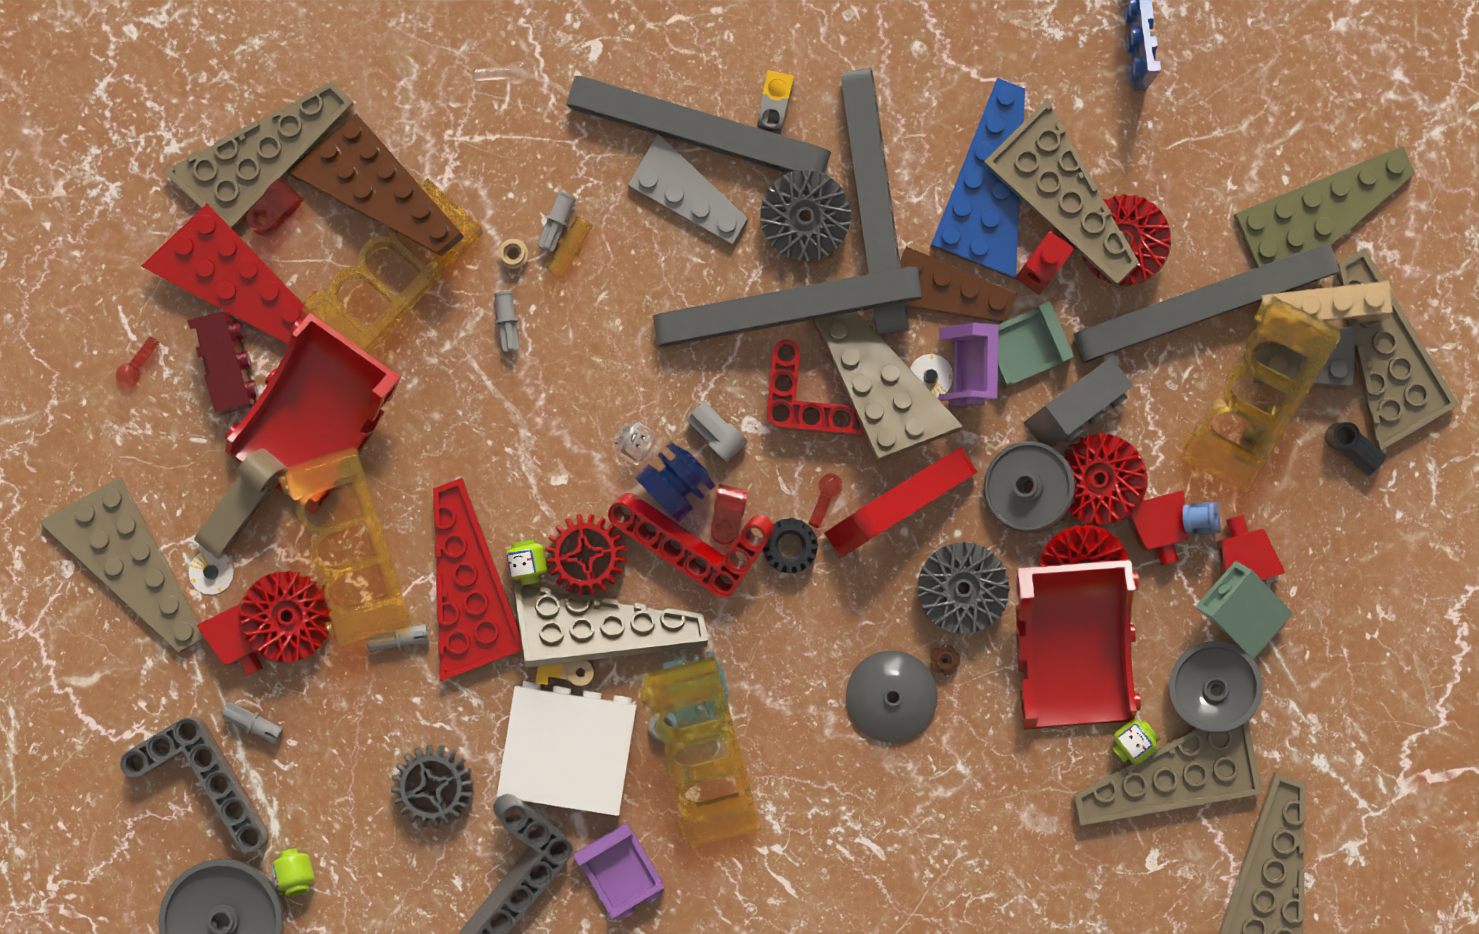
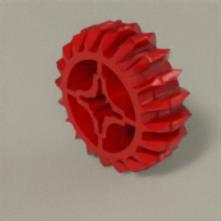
M578 514L576 518L578 524L574 525L572 520L567 518L565 523L568 529L564 530L560 525H557L555 529L561 536L559 538L553 535L549 536L548 539L555 542L556 545L555 548L545 547V552L554 553V558L546 559V563L550 565L555 563L556 568L549 571L550 576L558 573L561 574V577L556 581L558 586L567 580L569 582L566 587L567 592L570 593L574 586L577 585V595L583 596L584 588L588 587L589 594L594 596L596 594V585H599L600 590L605 592L607 591V587L604 584L605 580H608L612 585L617 583L616 579L611 576L613 572L623 575L624 571L617 568L616 565L617 562L627 563V558L618 557V552L627 551V547L624 545L617 547L616 542L621 541L623 535L618 534L612 537L611 534L615 531L616 527L612 524L605 530L603 528L606 524L605 518L602 517L598 525L594 524V514H589L588 523H584L583 516ZM587 530H594L602 534L608 541L609 546L593 547L590 544ZM578 532L577 548L573 552L561 555L566 540L572 534ZM583 540L585 546L589 547V551L592 549L594 552L602 551V553L594 554V556L589 558V571L587 564H583V559L571 558L583 552ZM611 555L610 564L606 571L595 578V562L599 558ZM579 563L583 568L586 581L572 577L566 571L563 564Z

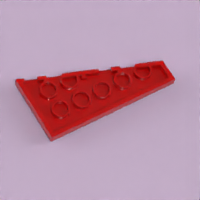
M209 204L200 209L141 265V267L286 344H289L291 338L289 331L299 319L304 321L310 313L314 315Z
M463 478L433 488L440 682L522 651L518 624Z

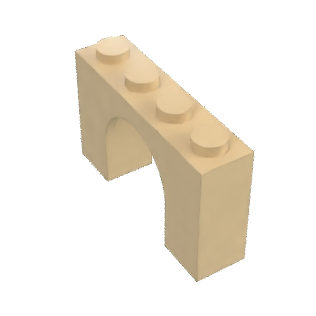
M1389 281L1262 295L1265 333L1296 330L1298 325L1336 319H1357V323L1389 320L1393 312Z

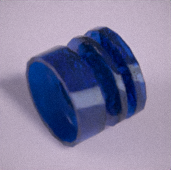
M671 441L666 447L675 457L670 461L660 452L657 456L664 465V468L659 471L654 466L648 464L635 479L680 523L693 510L686 496L692 493L697 498L703 500L705 495L696 486L701 482L707 489L712 491L716 485L711 480L707 469L688 450L677 446Z

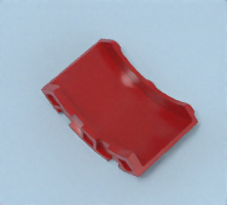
M310 313L304 321L299 319L289 331L291 338L278 368L273 369L265 380L267 386L241 423L239 425L234 424L225 435L227 440L225 452L242 463L250 453L263 448L288 467L287 472L275 488L314 515L337 486L334 481L342 472V467L344 466L347 469L351 467L385 413L381 408L387 401L389 402L392 399L400 376Z
M1130 561L1018 569L1016 594L1018 595L1019 604L1016 605V645L1018 672H1024L1025 678H1021L1022 691H1020L1024 730L1129 722L1135 718L1136 712L1141 710L1139 692H1134L1131 642L1136 641L1135 626L1131 624V610L1134 590H1138V575L1136 571H1132Z

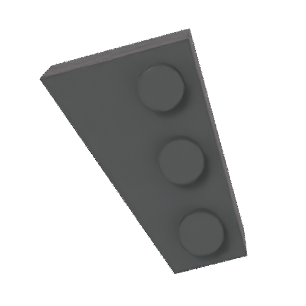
M1356 325L1259 350L1255 353L1253 383L1345 389L1353 386Z
M1110 357L1024 421V424L1040 443L1052 447L1065 437L1070 442L1084 431L1081 427L1082 424L1086 421H1089L1091 425L1106 415L1103 410L1106 406L1110 404L1112 408H1115L1128 397L1125 395V392L1133 387V384L1114 359Z

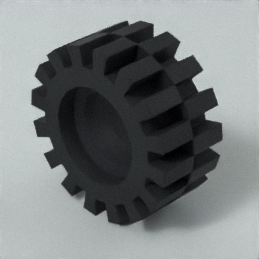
M794 518L779 520L773 524V535L763 549L766 560L773 568L783 573L792 574L803 571L816 557L818 550L816 534L802 520ZM786 534H794L802 541V551L796 557L787 558L779 551V540Z

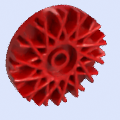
M1122 194L1121 196L1114 195L1110 199H1103L1110 209L1119 230L1122 231L1123 235L1130 236L1131 241L1129 245L1139 262L1138 266L1118 286H1133L1151 279L1164 266L1171 250L1172 238L1168 221L1161 210L1144 197ZM1082 256L1084 262L1094 275L1109 284H1113Z
M1108 433L1088 434L1086 438H1079L1080 442L1077 444L1071 443V449L1064 451L1066 453L1064 458L1071 464L1070 467L1074 470V479L1077 481V484H1075L1077 492H1074L1073 497L1075 502L1070 506L1071 515L1081 521L1094 525H1111L1129 517L1141 504L1148 484L1146 464L1139 451L1128 441ZM1105 475V482L1100 485V479Z
M1080 525L1065 529L1050 539L1040 554L1038 567L1130 560L1124 545L1114 534L1097 526Z
M289 570L286 572L276 571L254 582L245 592L240 602L238 623L242 637L253 652L268 661L275 663L300 661L315 653L322 646V642L328 638L327 632L331 630L329 628V621L332 620L333 616L329 615L332 608H328L326 602L329 600L328 596L324 597L325 591L323 589L320 590L315 585L317 584L315 580L310 581L309 576L303 577L299 575L300 572L292 573ZM282 612L287 615L288 622H284L281 619Z

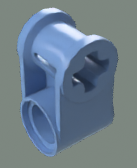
M1219 502L1184 505L1183 524L1185 532L1194 534L1221 533Z

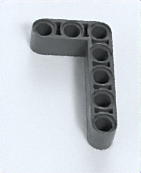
M198 717L183 718L130 749L122 756L120 760L122 772L129 777H139L152 772L183 753L237 846L245 852H252L262 848L267 843L269 837L267 827L202 719ZM188 723H192L197 730L196 736L193 739L187 738L184 733V728ZM162 738L170 744V751L167 755L161 754L158 750V743ZM203 749L208 750L212 755V761L208 766L202 764L199 758ZM136 754L144 762L140 771L135 770L131 764L132 758ZM218 776H223L227 780L228 786L224 792L218 791L215 787V780ZM233 802H237L242 806L243 814L241 818H235L231 814L230 807ZM248 829H254L258 833L259 840L256 845H252L246 840Z
M504 794L497 798L493 805V811L503 827L527 844L529 848L464 925L460 934H508L572 855V844L564 833L512 794ZM516 808L511 816L505 817L510 809ZM538 825L534 832L528 833L532 826ZM560 841L559 846L555 849H550L555 842ZM541 866L537 872L530 873L534 867ZM521 890L517 896L511 897L514 891ZM501 914L497 920L491 921L495 915Z

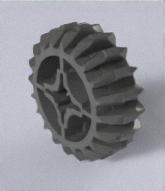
M432 744L426 746V755H424L420 747L415 748L416 759L412 755L406 754L404 759L409 765L406 766L405 764L398 763L396 766L399 771L403 772V775H392V780L400 782V786L392 787L391 792H401V797L396 798L393 801L394 804L405 803L406 806L401 809L400 814L404 815L411 810L413 812L409 819L411 823H414L419 816L422 817L421 827H426L429 819L432 820L433 828L439 827L440 818H442L445 825L451 824L449 813L456 819H459L462 815L457 807L459 806L462 809H468L469 804L462 800L463 797L472 798L474 795L472 791L465 790V786L475 784L472 779H464L465 775L472 772L471 768H466L462 771L459 767L464 764L465 758L462 757L454 762L452 759L455 757L456 751L451 750L447 756H444L445 746L443 745L438 747L437 754H434ZM428 761L440 762L446 765L453 773L440 776L429 766ZM419 765L421 769V784L416 789L409 791L410 776ZM429 778H433V782L436 780L438 782L446 780L445 783L436 789L437 794H432L433 790L430 792L426 790L422 793L419 790L426 788V785L430 783ZM456 781V796L450 806L447 807L444 802L446 800L444 789L447 785ZM427 797L431 800L433 806L436 805L438 811L425 810L418 806L413 799Z

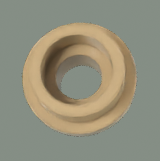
M508 239L499 247V260L509 269H518L528 260V249L518 239ZM516 249L519 251L517 259L512 260L508 257L510 250Z

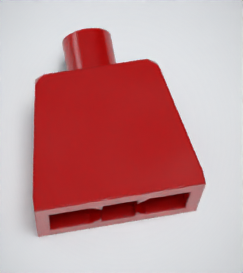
M1049 231L1016 275V279L1040 295L1074 248ZM1030 273L1037 276L1040 280L1034 278Z
M1183 490L1143 500L1139 507L1127 517L1142 551L1156 548L1161 565L1179 561L1174 543L1188 540V533L1185 532L1183 524V506L1185 505Z
M1244 515L1226 519L1231 537L1217 541L1221 577L1235 561L1253 570L1261 580L1285 573L1263 528L1249 532Z
M240 604L197 625L199 631L225 666L240 662L246 676H250L263 669L257 654L246 644L240 632L238 623Z

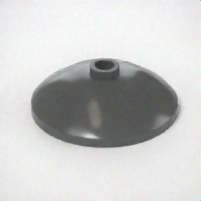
M1209 641L1193 646L1177 660L1169 679V693L1175 710L1189 725L1209 733H1224L1241 727L1254 716L1262 700L1263 680L1254 659L1240 647L1222 641ZM1214 687H1220L1223 692L1219 696H1214L1211 690Z
M882 651L867 657L854 669L847 684L846 704L852 720L862 732L879 741L901 742L918 735L930 723L937 707V687L931 672L919 659L901 651ZM891 691H896L899 695L895 703H890L887 699V695Z

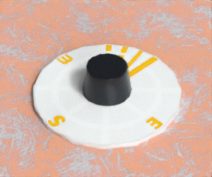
M922 355L910 366L911 371L937 398H939V394L947 393L952 386V368L948 361L939 355Z
M206 550L193 558L188 574L190 582L196 590L203 594L214 595L223 592L229 587L233 580L234 568L226 554L217 559Z

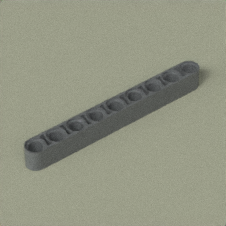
M871 68L841 73V82L868 272L873 274L901 268L873 72ZM906 303L874 308L879 336L910 330Z
M574 76L566 102L567 107L582 113L656 135L659 134L666 138L784 173L802 169L817 170L825 173L831 155L829 150L813 144L583 76Z
M1330 243L1088 327L1073 335L1083 362H1088L1262 300V295L1284 293L1335 275L1341 271Z
M905 267L663 312L653 315L657 346L665 347L922 299L923 296L918 267Z

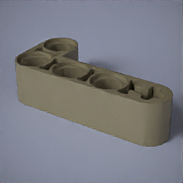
M264 448L250 453L236 471V474L239 475L238 479L198 531L194 541L217 559L224 556L283 478L288 467Z

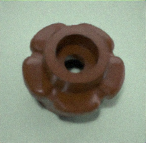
M943 645L941 648L934 649L930 656L932 660L931 667L936 673L951 675L956 671V667L960 665V655L949 645ZM944 657L948 658L947 663H943L942 659Z

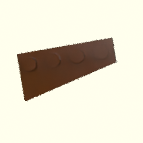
M907 246L900 259L901 268L918 267L923 296L922 299L906 302L907 307L964 315L966 317L1001 323L1006 321L1017 296L1016 293Z

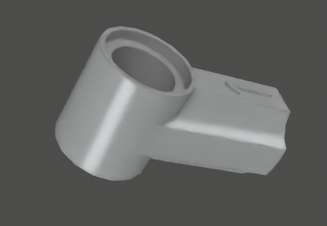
M705 401L686 419L709 442V447L726 463L748 442L732 424H727Z

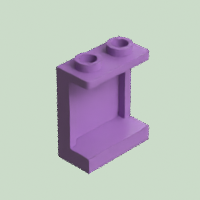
M967 323L939 328V340L954 342L953 393L939 394V401H948L949 407L964 408L968 407V405H985V400L997 399L999 325Z
M628 821L575 852L573 855L578 865L582 866L605 905L610 919L618 916L619 920H622L636 911L633 907L643 900L646 904H649L662 896L660 890L664 888L665 884Z

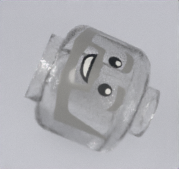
M632 420L628 424L623 422L612 440L615 444V452L635 465L641 464L645 459L650 462L659 449V446L655 444L657 439L656 432L637 420Z

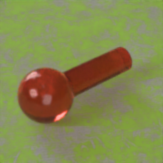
M149 336L130 363H124L118 367L116 379L122 386L131 387L138 383L141 367L159 345L155 338Z
M827 473L819 480L818 486L821 494L808 523L812 527L820 528L832 497L837 496L842 490V480L834 473Z

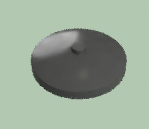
M234 859L205 861L183 872L167 890L159 911V934H283L284 910L282 901L272 882L265 874L252 865Z

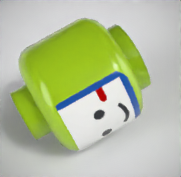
M535 539L511 543V549H508L505 553L510 578L521 580L522 585L540 582L539 576L545 574L548 570L544 547L542 544L535 543Z
M1132 719L1114 733L1113 737L1117 745L1113 747V750L1123 762L1129 759L1133 764L1139 765L1158 750L1157 741L1160 738L1145 719L1142 722Z
M296 848L280 852V858L276 859L271 865L277 891L285 893L287 897L308 892L310 890L309 886L315 881L310 856L305 853H298Z

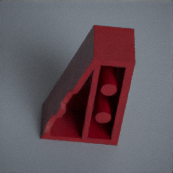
M225 312L187 320L189 328L196 329L200 345L196 347L198 357L203 358L206 371L204 378L215 413L223 415L252 408L256 403L255 398H259L256 382L250 380L248 369L252 368V363L248 351L243 350L241 340L245 339V333L242 323L237 322L234 317Z

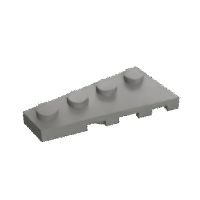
M659 134L655 137L628 184V187L732 246L748 220L739 209Z

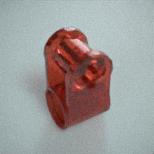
M278 178L270 184L259 200L248 210L247 223L256 234L269 236L300 207L303 197L283 179ZM260 215L268 220L265 225L258 222L257 218Z
M719 484L711 525V535L717 543L729 544L736 539L741 517L744 515L749 490ZM723 522L729 523V529L733 530V533H727L726 538L720 537V531L716 530V527H722Z

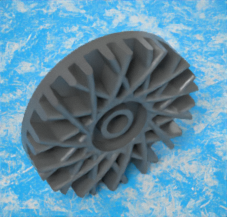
M811 169L792 171L777 179L766 192L760 208L761 228L765 233L766 240L781 255L784 254L787 258H794L797 261L819 260L824 256H828L843 242L851 222L850 203L841 185L829 175ZM802 210L810 211L811 219L808 221L802 220L800 212Z
M1024 441L1008 446L992 460L985 475L984 496L989 510L1000 523L1019 532L1040 533V531H1047L1052 526H1057L1060 520L1063 521L1065 519L1064 515L1067 511H1071L1070 506L1075 502L1073 497L1074 492H1077V488H1075L1077 481L1074 479V470L1070 467L1071 464L1063 457V454L1044 443ZM1033 482V490L1027 493L1025 490L1026 484Z
M953 543L940 548L927 559L918 577L917 593L924 613L935 625L948 632L970 634L984 630L1000 618L999 616L1006 609V603L1009 600L1010 587L1006 568L1003 567L1001 560L992 551L975 543ZM961 582H965L969 586V591L966 594H961L958 591V585Z

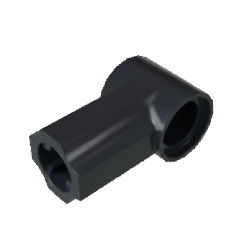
M1352 422L1334 423L1326 430L1325 439L1327 444L1341 452L1366 476H1370L1384 463L1387 456L1360 433L1359 428ZM1341 428H1344L1348 433V440L1344 444L1340 443L1337 437L1338 431Z

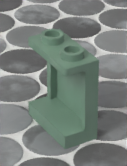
M1050 301L1039 305L1036 309L998 324L997 384L1002 382L1004 388L1074 358Z
M1237 561L1228 568L1195 606L1201 614L1211 619L1235 643L1234 645L1240 647L1253 659L1265 648V645L1293 614L1253 570Z

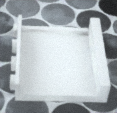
M523 681L522 686H515L497 797L504 794H512L522 801L619 816L635 713L638 705L631 704L632 698L614 695L613 701L601 699L602 693L584 690L583 696L571 694L572 688L553 686V691L542 690L541 684Z

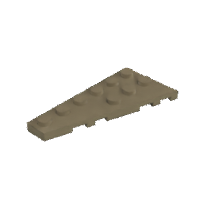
M1249 721L1235 730L1224 733H1209L1195 728L1158 748L1153 755L1141 764L1135 765L1130 763L1073 794L1079 825L1083 826L1262 794Z
M1275 772L1273 773L1218 934H1303L1305 888L1303 853H1305L1306 783Z

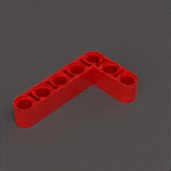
M790 339L778 341L773 349L767 407V420L770 425L784 430L866 437L852 406L796 401L800 348L796 342ZM786 346L792 348L795 352V357L789 362L782 361L777 354L780 348ZM788 377L792 382L791 389L787 392L777 390L775 387L777 378ZM782 406L788 410L789 418L786 421L777 422L773 419L772 411L776 407ZM808 409L815 410L819 414V421L814 425L806 424L802 419L804 411ZM838 412L846 413L850 420L849 425L845 428L835 426L832 419L834 414Z
M961 446L857 510L824 532V535L838 557L842 558L973 476L978 471Z
M632 493L622 494L608 510L609 521L616 528L718 597H728L736 590L774 532V525L768 517L764 515L753 516L724 556ZM620 506L626 507L630 511V515L624 514ZM645 523L651 524L656 532L649 531ZM751 528L759 529L763 537L755 536ZM670 540L676 541L680 545L681 550L675 549L671 545ZM736 552H742L747 557V561L739 559ZM695 558H701L705 562L706 567L700 566ZM720 575L727 576L732 584L725 583Z

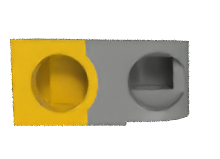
M767 70L757 127L776 131L782 130L794 76Z

